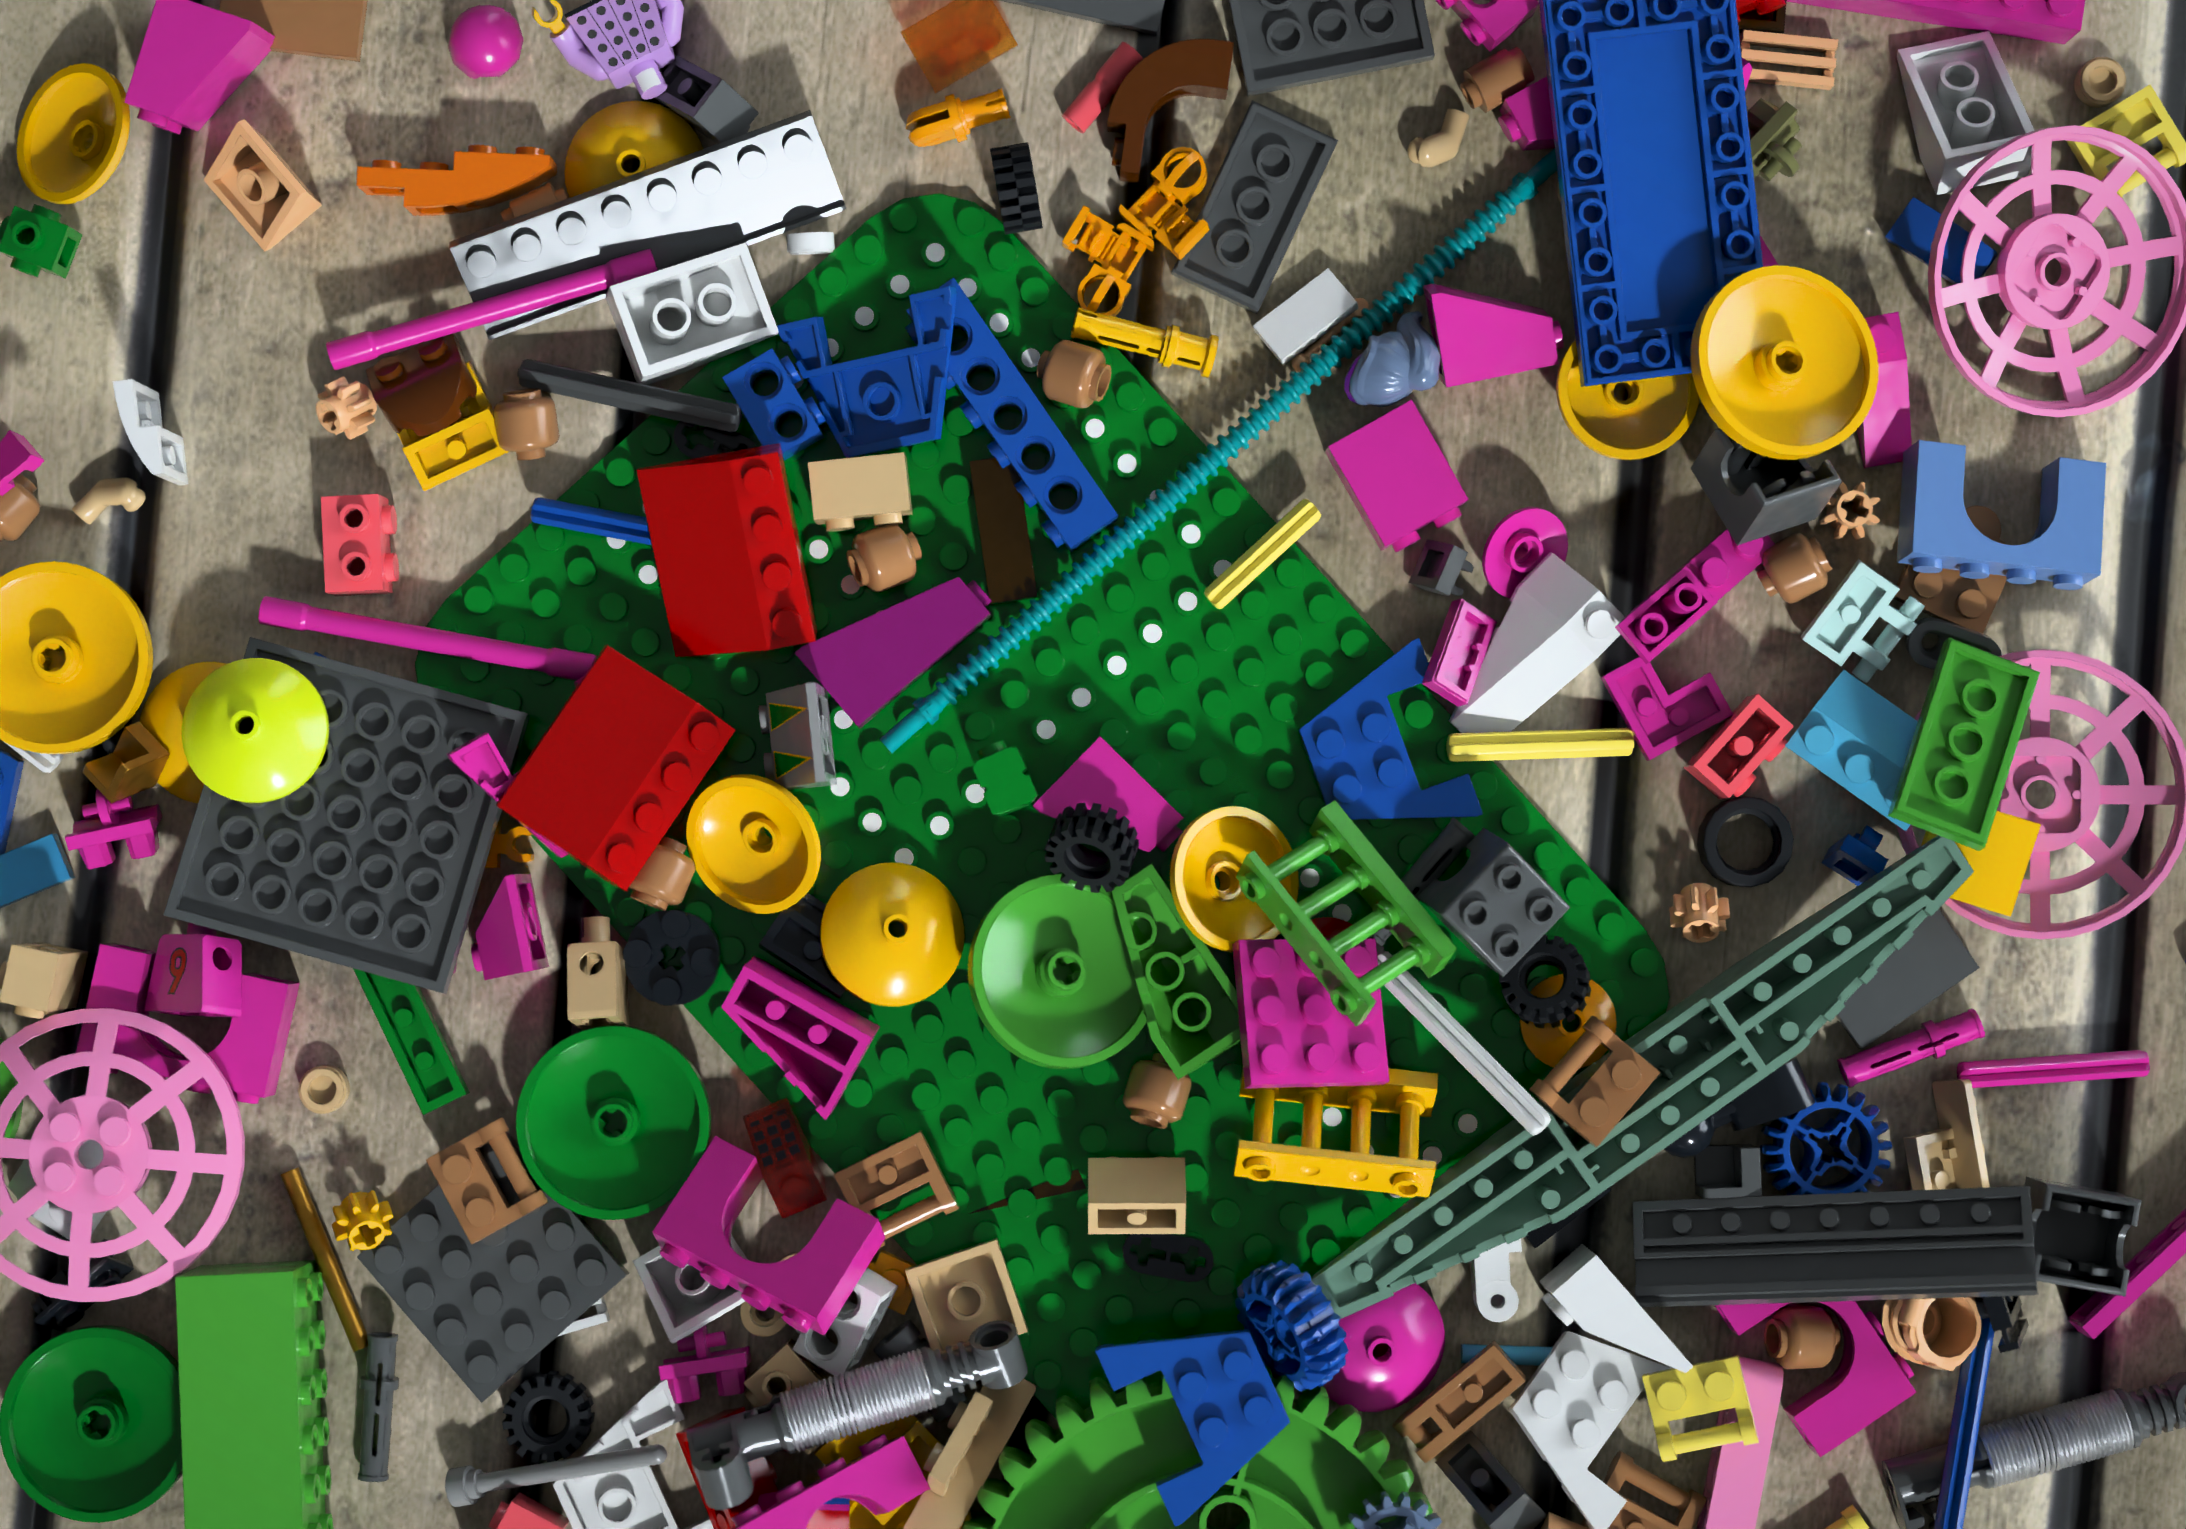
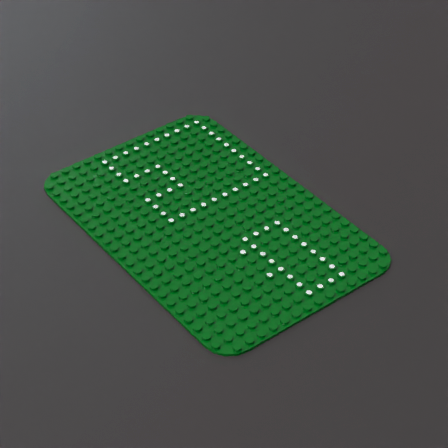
M940 193L903 198L869 218L771 306L773 318L777 326L812 317H823L832 365L916 346V344L905 329L907 325L912 323L906 312L911 307L909 295L937 289L954 277L1118 514V521L1070 552L1065 544L1057 548L1041 526L1048 519L1039 506L1036 504L1029 508L1024 502L1038 596L1034 599L1038 601L1042 597L1040 594L1041 590L1050 591L1052 589L1051 581L1060 582L1063 579L1061 576L1063 571H1066L1068 574L1072 572L1073 562L1082 563L1084 561L1082 558L1083 553L1091 555L1094 552L1092 548L1094 544L1101 546L1104 543V535L1113 536L1115 534L1114 526L1123 527L1126 516L1133 518L1136 515L1134 513L1136 507L1140 509L1145 508V499L1154 500L1156 498L1155 490L1160 489L1164 491L1167 488L1165 485L1167 480L1176 481V472H1186V463H1196L1198 461L1197 453L1205 455L1208 452L1207 446L1118 348L1071 337L1074 318L1079 306L1014 234L1005 235L1001 221L975 202ZM953 329L951 351H958L967 343L968 336L960 329ZM779 333L709 362L678 390V392L737 404L722 377L773 348L779 360L788 355L802 380L794 384L803 401L812 396L815 403L819 404L808 380L802 378L795 363L797 360L788 343H783ZM1061 340H1071L1101 350L1106 358V364L1111 366L1112 373L1108 390L1100 402L1094 401L1087 408H1077L1047 398L1042 389V379L1037 377V365L1042 353L1046 350L1051 351ZM977 368L968 377L970 387L978 391L989 389L995 381V375L987 368ZM772 373L759 375L754 381V393L760 396L772 394L777 389L778 377ZM956 386L950 390L946 389L941 439L864 455L872 456L904 452L907 457L913 515L902 516L903 523L898 526L905 534L912 532L915 535L922 552V558L916 561V574L909 582L883 592H873L866 585L860 587L855 581L848 565L847 551L852 549V542L856 535L877 527L874 526L873 519L854 521L855 529L834 532L826 531L825 524L817 525L814 521L808 462L846 458L827 422L818 426L824 438L784 461L817 625L816 640L958 576L966 585L974 580L989 597L969 461L994 458L986 446L993 440L983 425L975 430L959 407L966 401ZM1005 407L996 414L995 423L1003 430H1013L1020 425L1023 416L1016 408ZM741 410L742 421L736 432L750 439L757 447H761L759 439ZM796 414L783 416L777 426L778 434L788 438L796 436L802 429V418ZM650 415L563 493L557 501L646 517L636 470L690 459L678 449L674 441V431L679 421ZM699 426L696 431L688 428L684 435L690 441L688 448L694 450L697 444L713 449L716 442L710 440L703 433L705 428L703 426ZM723 446L720 454L733 451ZM742 446L741 450L748 449V448ZM1040 446L1028 448L1022 456L1023 464L1032 470L1044 468L1050 459L1047 450ZM1222 466L1217 468L1218 475L1216 477L1212 475L1207 476L1208 483L1206 486L1201 484L1196 486V495L1188 493L1185 496L1187 499L1185 504L1176 503L1175 507L1177 510L1175 513L1166 512L1165 522L1156 521L1154 523L1155 531L1147 529L1144 532V540L1138 538L1134 540V549L1125 548L1123 550L1124 558L1115 557L1112 560L1114 562L1112 568L1105 566L1102 569L1104 572L1102 577L1093 576L1092 586L1083 585L1081 587L1082 595L1074 593L1071 596V604L1066 602L1061 604V613L1052 612L1050 614L1051 622L1042 621L1039 624L1041 627L1039 632L1035 630L1030 631L1029 641L1020 640L1019 650L1010 649L1008 651L1009 659L1001 657L997 661L999 664L997 669L992 666L988 668L987 672L989 675L987 678L979 676L976 679L978 682L977 687L969 685L966 688V696L959 694L955 698L957 700L956 705L949 703L939 714V720L933 725L927 722L893 753L879 739L915 708L912 703L919 697L925 698L927 695L932 694L937 689L935 685L937 681L942 684L948 680L946 673L955 674L958 671L956 667L958 663L967 664L968 654L977 655L979 653L978 645L987 646L990 643L988 641L990 635L996 638L1000 634L998 631L1000 626L1004 628L1009 627L1010 617L1018 619L1021 616L1020 608L1028 610L1031 607V599L992 605L989 603L985 608L990 612L991 618L862 728L857 727L828 693L837 785L788 790L803 804L810 814L820 840V868L815 883L808 893L824 904H827L837 887L850 875L860 869L879 863L896 862L909 864L921 868L939 879L951 892L959 906L964 923L965 939L962 956L955 972L937 992L920 1002L900 1007L871 1004L855 997L847 990H845L840 999H837L759 948V943L780 912L756 914L729 905L706 886L696 869L684 900L678 905H668L666 911L682 910L700 916L713 928L721 944V964L715 983L703 996L683 1005L778 1111L786 1109L787 1113L782 1114L786 1120L789 1119L793 1128L834 1173L922 1130L956 1198L959 1209L948 1215L943 1211L892 1236V1238L917 1265L998 1238L1028 1327V1332L1019 1335L1028 1366V1373L1024 1379L1036 1386L1034 1395L1056 1420V1399L1067 1395L1074 1399L1083 1409L1091 1406L1090 1379L1101 1377L1110 1385L1095 1352L1096 1347L1105 1344L1119 1345L1137 1343L1142 1340H1165L1183 1338L1188 1335L1244 1330L1243 1325L1237 1320V1315L1240 1311L1235 1305V1299L1238 1297L1237 1287L1242 1284V1280L1250 1276V1272L1262 1265L1265 1267L1271 1262L1275 1263L1282 1260L1288 1265L1294 1263L1298 1266L1301 1273L1308 1272L1310 1277H1312L1412 1198L1401 1197L1393 1193L1274 1180L1254 1181L1247 1177L1234 1176L1239 1140L1252 1141L1255 1108V1098L1239 1097L1243 1068L1241 1042L1221 1056L1188 1074L1192 1081V1087L1182 1118L1176 1122L1168 1123L1165 1129H1159L1132 1120L1130 1118L1131 1111L1125 1107L1123 1102V1095L1132 1066L1140 1060H1152L1155 1053L1161 1054L1150 1037L1147 1022L1131 1043L1106 1060L1080 1068L1053 1069L1027 1062L1004 1048L981 1021L971 997L968 983L969 951L975 931L986 912L998 899L1013 888L1038 877L1054 875L1049 869L1052 862H1046L1045 847L1056 819L1039 813L1032 806L1033 804L1003 817L992 815L984 796L987 790L980 787L972 768L975 761L980 760L977 751L986 746L1004 740L1007 748L1010 746L1017 747L1028 770L1024 775L1031 777L1040 798L1101 737L1183 817L1177 824L1182 831L1203 813L1222 807L1239 806L1254 810L1270 819L1283 833L1292 850L1313 838L1309 829L1320 809L1325 806L1298 730L1395 653L1295 543L1224 608L1217 609L1208 601L1204 595L1205 589L1276 524L1228 469ZM1066 485L1055 487L1049 495L1050 503L1055 508L1061 510L1071 508L1077 500L1076 492ZM533 522L454 591L426 625L429 628L547 649L560 648L594 654L596 658L604 646L608 645L698 702L736 729L664 835L686 846V827L690 810L695 800L707 787L731 775L751 774L766 778L764 753L771 752L770 733L762 734L759 720V705H767L766 693L804 683L816 682L822 686L795 654L802 646L809 643L763 651L676 657L652 545ZM418 650L415 661L416 678L419 684L530 715L513 774L520 770L576 689L574 684L576 680L553 677L539 671ZM1422 683L1388 695V701L1420 789L1423 790L1469 773L1483 814L1477 817L1454 818L1475 836L1485 828L1508 842L1571 907L1547 931V937L1549 940H1553L1556 935L1563 938L1565 944L1571 943L1576 947L1586 964L1591 980L1599 984L1607 992L1614 1005L1617 1021L1615 1035L1622 1041H1626L1666 1013L1670 996L1664 959L1639 921L1493 761L1452 762L1448 759L1446 751L1448 735L1460 732L1449 722L1451 715ZM1452 817L1362 819L1352 821L1399 879H1401L1448 825ZM764 828V831L767 834V836L772 838L770 832L766 828ZM1181 834L1164 852L1157 846L1150 852L1138 849L1126 880L1152 864L1171 892L1170 864L1174 848ZM531 835L604 917L610 918V924L626 942H628L632 930L641 920L655 912L663 911L631 898L630 895L633 890L628 888L625 891L613 886L571 856L557 857L534 835ZM1081 844L1092 851L1103 852L1095 846ZM687 847V848H686V851H685V853H684V855H686V856H688V857L690 858L689 851H688V847ZM1465 848L1438 880L1445 881L1456 875L1467 863L1471 852ZM1322 854L1298 869L1299 887L1296 903L1343 874L1329 856ZM1215 875V884L1217 889H1219L1220 879ZM1352 891L1311 917L1310 920L1332 917L1347 921L1353 925L1373 912V910L1359 893ZM1419 901L1457 949L1444 969L1430 978L1425 975L1420 967L1412 966L1407 971L1539 1102L1529 1089L1537 1079L1543 1081L1554 1067L1537 1059L1526 1046L1521 1034L1520 1018L1517 1013H1513L1503 996L1499 974L1481 962ZM897 921L889 923L888 930L892 936L897 938L904 936L905 928L902 923ZM1280 933L1275 939H1285V938H1284V936ZM1391 934L1383 946L1376 942L1377 956L1384 951L1389 952L1393 956L1401 951L1403 946ZM1206 944L1236 989L1233 952L1222 951ZM666 945L662 949L665 957L661 960V964L664 968L673 966L678 971L684 966L681 962V957L685 954V951L681 946L672 949L669 945ZM754 956L880 1026L838 1104L826 1121L815 1110L817 1107L798 1086L794 1087L784 1076L785 1072L765 1051L762 1052L721 1008L743 966ZM1552 965L1536 967L1528 976V991L1530 992L1538 983L1548 977L1563 974L1562 971ZM1382 986L1380 989L1388 1068L1438 1074V1090L1431 1117L1419 1116L1418 1160L1436 1161L1434 1181L1515 1118L1385 986ZM1575 1015L1576 1018L1571 1022H1568L1566 1018L1562 1020L1563 1028L1566 1031L1572 1032L1578 1028L1579 1019L1577 1015ZM1589 1066L1578 1069V1071L1572 1076V1078ZM1274 1100L1272 1144L1301 1147L1303 1103ZM1323 1106L1321 1149L1350 1152L1352 1109ZM1371 1111L1370 1154L1399 1157L1400 1114ZM1088 1158H1185V1235L1201 1238L1210 1246L1213 1253L1211 1272L1204 1279L1197 1282H1185L1142 1274L1132 1270L1126 1264L1123 1257V1243L1128 1234H1088ZM1076 1169L1079 1170L1086 1187L1085 1189L1036 1199L1034 1193L1028 1190L1047 1181L1055 1186L1064 1185L1070 1180L1072 1171ZM927 1182L870 1210V1213L881 1221L934 1195L930 1183ZM1009 1197L1007 1206L971 1213ZM1142 1237L1140 1245H1132L1130 1248L1131 1252L1137 1253L1138 1262L1146 1263L1147 1258L1152 1255L1165 1257L1166 1252L1165 1250L1151 1247V1239L1147 1237ZM1190 1246L1187 1254L1171 1252L1170 1259L1184 1262L1185 1271L1194 1272L1196 1265H1204L1205 1258L1199 1256L1198 1247ZM1265 1366L1269 1376H1271V1370L1267 1366ZM1160 1371L1146 1376L1148 1382L1160 1381ZM1125 1386L1114 1391V1393L1116 1394L1124 1391Z

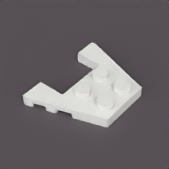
M1565 1331L1512 1403L1509 1411L1543 1461H1546L1562 1484L1561 1487L1571 1501H1574L1586 1519L1588 1527L1590 1529H1608L1627 1500L1588 1471V1466L1642 1390L1646 1392L1642 1375L1671 1369V1367L1573 1332Z
M668 1380L659 1381L580 1457L642 1447L640 1440L684 1420L685 1416L680 1405L674 1404ZM651 1466L553 1481L552 1485L572 1529H680ZM708 1516L683 1529L714 1528Z

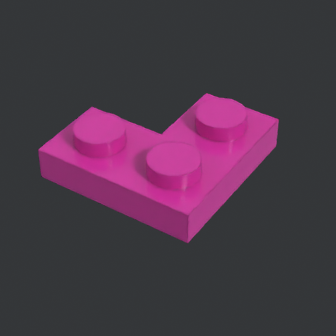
M1640 657L1600 677L1626 725L1632 730L1634 739L1646 761L1661 755L1733 715L1711 673L1699 677L1669 695L1651 663L1645 664Z

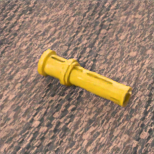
M1080 307L1077 308L1071 331L1072 338L1101 343L1102 345L1158 358V363H1161L1163 367L1169 368L1172 364L1199 370L1200 375L1207 378L1214 364L1219 337L1212 334L1205 338L1181 332L1180 327L1173 324L1166 326L1165 329L1110 315L1095 313Z

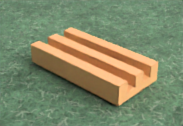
M1752 30L1742 31L1740 35L1741 57L1747 61L1822 69V76L1752 68L1748 82L1831 90L1834 87L1835 77H1833V70L1836 68L1835 51L1838 48V39ZM1750 45L1824 52V56L1752 50Z

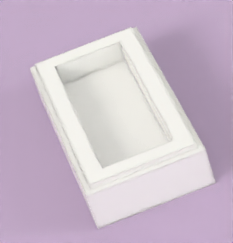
M1327 268L1255 323L1253 328L1255 333L1284 366L1356 311L1358 304L1330 269Z

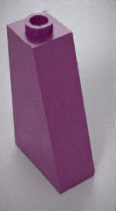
M958 576L822 637L815 642L804 645L795 654L857 727L862 728L991 618L990 612L985 607L992 601L974 580L966 585Z

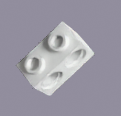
M867 1267L853 1289L857 1294L858 1303L854 1304L847 1299L830 1326L837 1335L838 1345L830 1342L826 1334L824 1336L810 1328L807 1333L795 1329L800 1335L793 1351L838 1377L840 1373L845 1374L846 1371L850 1372L851 1369L859 1368L898 1285Z

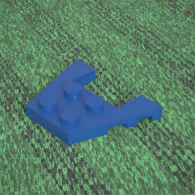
M947 286L909 295L918 340L917 346L832 365L823 317H812L777 325L783 343H788L797 360L795 363L802 378L808 380L819 401L817 405L846 458L859 457L941 439L957 298L956 287Z
M1420 638L1408 643L1298 730L1325 806L1335 800L1351 820L1477 817L1483 814L1469 773L1423 790L1420 789L1388 701V695L1422 683L1429 663Z
M1248 1329L1188 1335L1183 1338L1165 1340H1142L1137 1343L1119 1345L1105 1344L1095 1348V1352L1113 1391L1157 1371L1162 1372L1202 1461L1156 1482L1158 1491L1175 1527L1187 1520L1290 1423Z

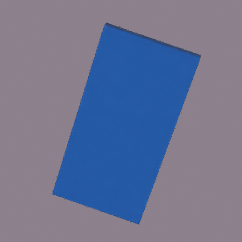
M1539 0L1581 387L1692 373L1690 359L1692 336L1696 322L1707 302L1717 291L1733 279L1748 271L1763 267L1736 0Z

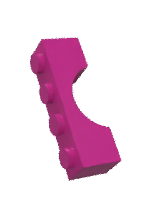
M884 1433L859 1446L858 1448L862 1455L846 1464L844 1458L840 1457L819 1468L817 1473L820 1479L804 1487L802 1481L799 1480L776 1492L774 1495L778 1502L762 1511L759 1504H756L733 1516L732 1520L735 1526L731 1529H806L810 1518L816 1510L833 1498L850 1499L862 1504L874 1515L884 1514L926 1492L930 1487L904 1436L888 1440Z

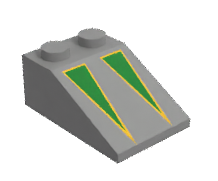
M816 682L766 693L767 705H759L762 734L770 733L771 752L764 753L766 778L775 781L787 790L837 785L827 690Z

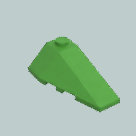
M1150 864L1127 879L1120 887H1115L1111 892L1150 1037L1179 1080L1241 1042L1237 993L1206 944L1197 938L1185 925L1176 909L1172 893L1154 866Z

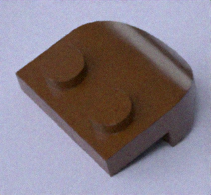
M454 333L419 343L395 356H387L378 361L376 365L365 369L374 400L392 429L398 434L402 429H412L417 436H426L447 428L462 416L459 407L467 396L475 398L477 393V384L468 370L460 343Z

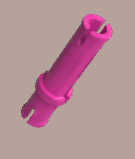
M1971 1008L1967 1012L1935 1024L1932 1020L1921 1023V1029L1883 1042L1851 1056L1839 1058L1837 1063L1844 1082L1851 1088L1858 1083L1897 1070L1900 1067L1929 1056H1933L1935 1059L1946 1056V1050L1977 1038L1985 1037V1031L1977 1012Z

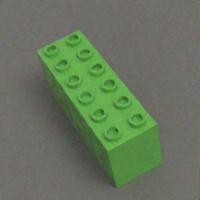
M316 1261L200 1265L176 1276L185 1529H333L332 1515L325 1512V1495L329 1494L331 1490V1469L329 1465H324L323 1446L328 1445L330 1428L328 1418L322 1417L321 1398L326 1397L328 1379L326 1369L320 1368L319 1349H324L326 1330L324 1321L318 1320L317 1301H321L323 1298L324 1281L322 1273L316 1272Z

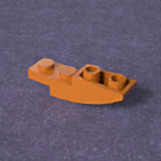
M470 145L468 146V152L454 151L453 170H449V165L440 162H421L420 169L401 168V163L397 161L374 160L372 161V167L357 166L356 185L366 195L404 196L403 206L413 216L446 215L491 207L514 199L537 188L557 175V164L550 155H545V150L541 148L517 147L516 154L497 153V148L493 146Z

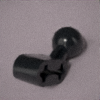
M1793 1057L1664 1148V1150L1673 1156L1682 1158L1696 1156L1710 1145L1715 1129L1730 1123L1733 1131H1739L1797 1113L1813 1105L1815 1100L1797 1057Z

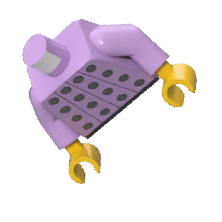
M549 0L555 8V14L552 19L547 21L541 20L538 12L532 7L534 20L541 26L550 28L552 31L550 38L571 67L596 81L609 79L616 89L623 88L634 82L641 98L644 100L655 98L667 89V84L659 69L671 64L675 60L672 47L681 39L684 14L681 0H592L564 14L568 21L566 23H563L561 20L563 11L561 5L556 0Z

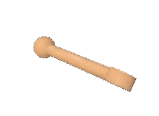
M1356 298L1358 309L1320 337L1304 353H1299L1291 360L1293 369L1300 372L1301 362L1309 364L1311 360L1310 355L1312 353L1317 354L1321 350L1320 346L1322 344L1327 345L1331 341L1332 335H1338L1341 332L1342 326H1347L1353 317L1362 318L1361 311L1363 308L1369 309L1368 302L1363 298Z

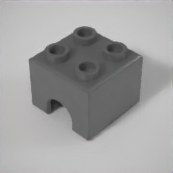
M1720 428L1713 431L1691 466L1693 474L1737 546L1817 519L1842 483L1841 478L1829 459L1824 460L1819 469L1816 470L1806 462L1805 458L1782 460L1766 457L1739 445Z
M1483 828L1465 846L1471 852L1465 866L1448 880L1439 881L1435 878L1417 898L1481 962L1504 977L1571 907L1508 842Z
M2026 1177L2024 1186H2030L2037 1281L2126 1297L2130 1270L2126 1269L2123 1263V1246L2129 1228L2131 1226L2137 1227L2142 1200L2117 1192Z

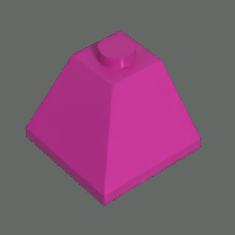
M512 874L504 877L475 932L477 943L471 944L472 960L476 971H483L484 980L549 967L531 874Z

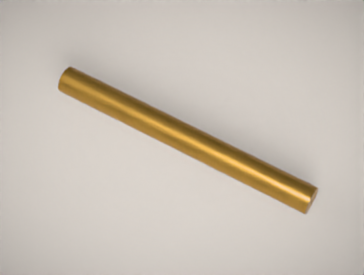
M297 1167L280 1176L318 1268L322 1273L323 1280L352 1350L355 1352L368 1346L367 1332L301 1172Z

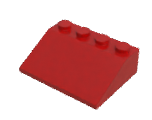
M780 443L636 470L676 657L763 651L816 641L817 625Z
M605 645L495 806L613 886L627 891L736 729L698 702L615 649Z

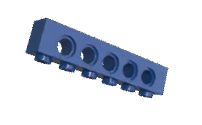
M953 277L939 288L947 286L956 287L957 298L953 329H960L965 332L968 340L962 349L951 351L947 390L956 386L966 401L959 407L975 430L982 425L993 440L986 446L992 456L997 459L1000 467L1004 469L1011 464L1016 471L1020 481L1015 483L1014 487L1021 494L1029 508L1037 504L1048 520L1043 522L1041 526L1057 548L1065 544L1069 551L1072 552L1118 521V514ZM910 307L906 312L912 323L907 325L905 329L917 346L918 340ZM977 368H987L995 375V381L989 389L978 391L968 384L970 373ZM1013 407L1020 411L1023 417L1017 428L1003 430L996 425L995 416L1002 408ZM1033 446L1044 448L1050 455L1048 464L1039 470L1029 469L1022 462L1024 452ZM1066 485L1076 492L1077 500L1071 508L1061 510L1055 508L1050 503L1049 495L1055 487Z

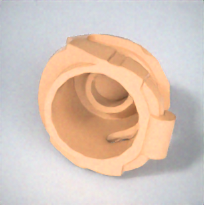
M1975 1297L1886 1300L1883 1305L1881 1325L1887 1343L1895 1352H1898V1355L1914 1363L1934 1369L1954 1371L1955 1367L1960 1365L1974 1350L1980 1339L1981 1317L1975 1303Z

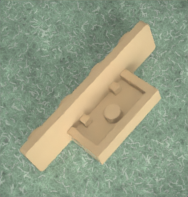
M1969 1079L1934 1081L1932 1088L1940 1129L1903 1137L1912 1190L1990 1187L1984 1156L1985 1150L1976 1110V1099L1973 1094L1971 1081Z
M1023 1379L1010 1388L1000 1390L990 1389L983 1385L980 1392H975L969 1404L960 1401L947 1425L948 1428L954 1430L945 1446L937 1443L923 1469L930 1472L927 1479L930 1489L922 1493L903 1529H960L977 1498L980 1487L984 1485L999 1459L1000 1453L1005 1448L1036 1391L1034 1384Z

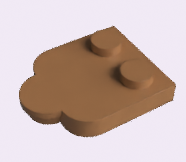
M1979 505L1965 508L1973 525L1984 536L1995 542L2006 544L1999 539L2001 523L1998 516L1991 509ZM1905 564L1896 584L1900 590L1893 599L1904 603L1911 595L1925 605V608L1922 610L1923 613L1983 634L2005 586L2006 576L1989 574L1987 578L1969 579L1961 577L1959 575L1960 570L1942 568V571L1939 573H1920L1913 570V565Z

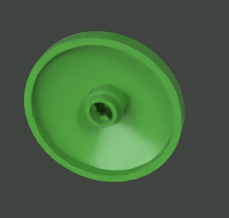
M1054 874L1029 880L1013 888L998 899L986 912L975 931L970 946L968 983L975 1009L981 1021L1004 1048L1017 1057L1038 1066L1053 1069H1074L1095 1064L1117 1054L1136 1038L1147 1021L1112 892H1106L1104 887L1101 886L1099 893H1091L1089 885H1084L1083 891L1075 889L1076 881L1071 879L1068 884H1065L1060 880L1062 874Z

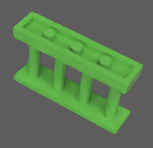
M1334 800L1321 808L1309 829L1313 838L1266 866L1255 851H1252L1246 855L1236 878L1239 880L1240 888L1244 895L1250 901L1256 902L1328 991L1334 1007L1341 1014L1348 1016L1357 1027L1364 1022L1376 1003L1375 999L1371 996L1373 992L1412 966L1420 967L1428 978L1432 977L1444 969L1457 948ZM1320 855L1329 856L1343 874L1296 903L1279 881ZM1350 892L1359 893L1372 908L1373 912L1327 941L1310 918ZM1381 929L1390 930L1403 946V949L1360 978H1357L1340 956Z

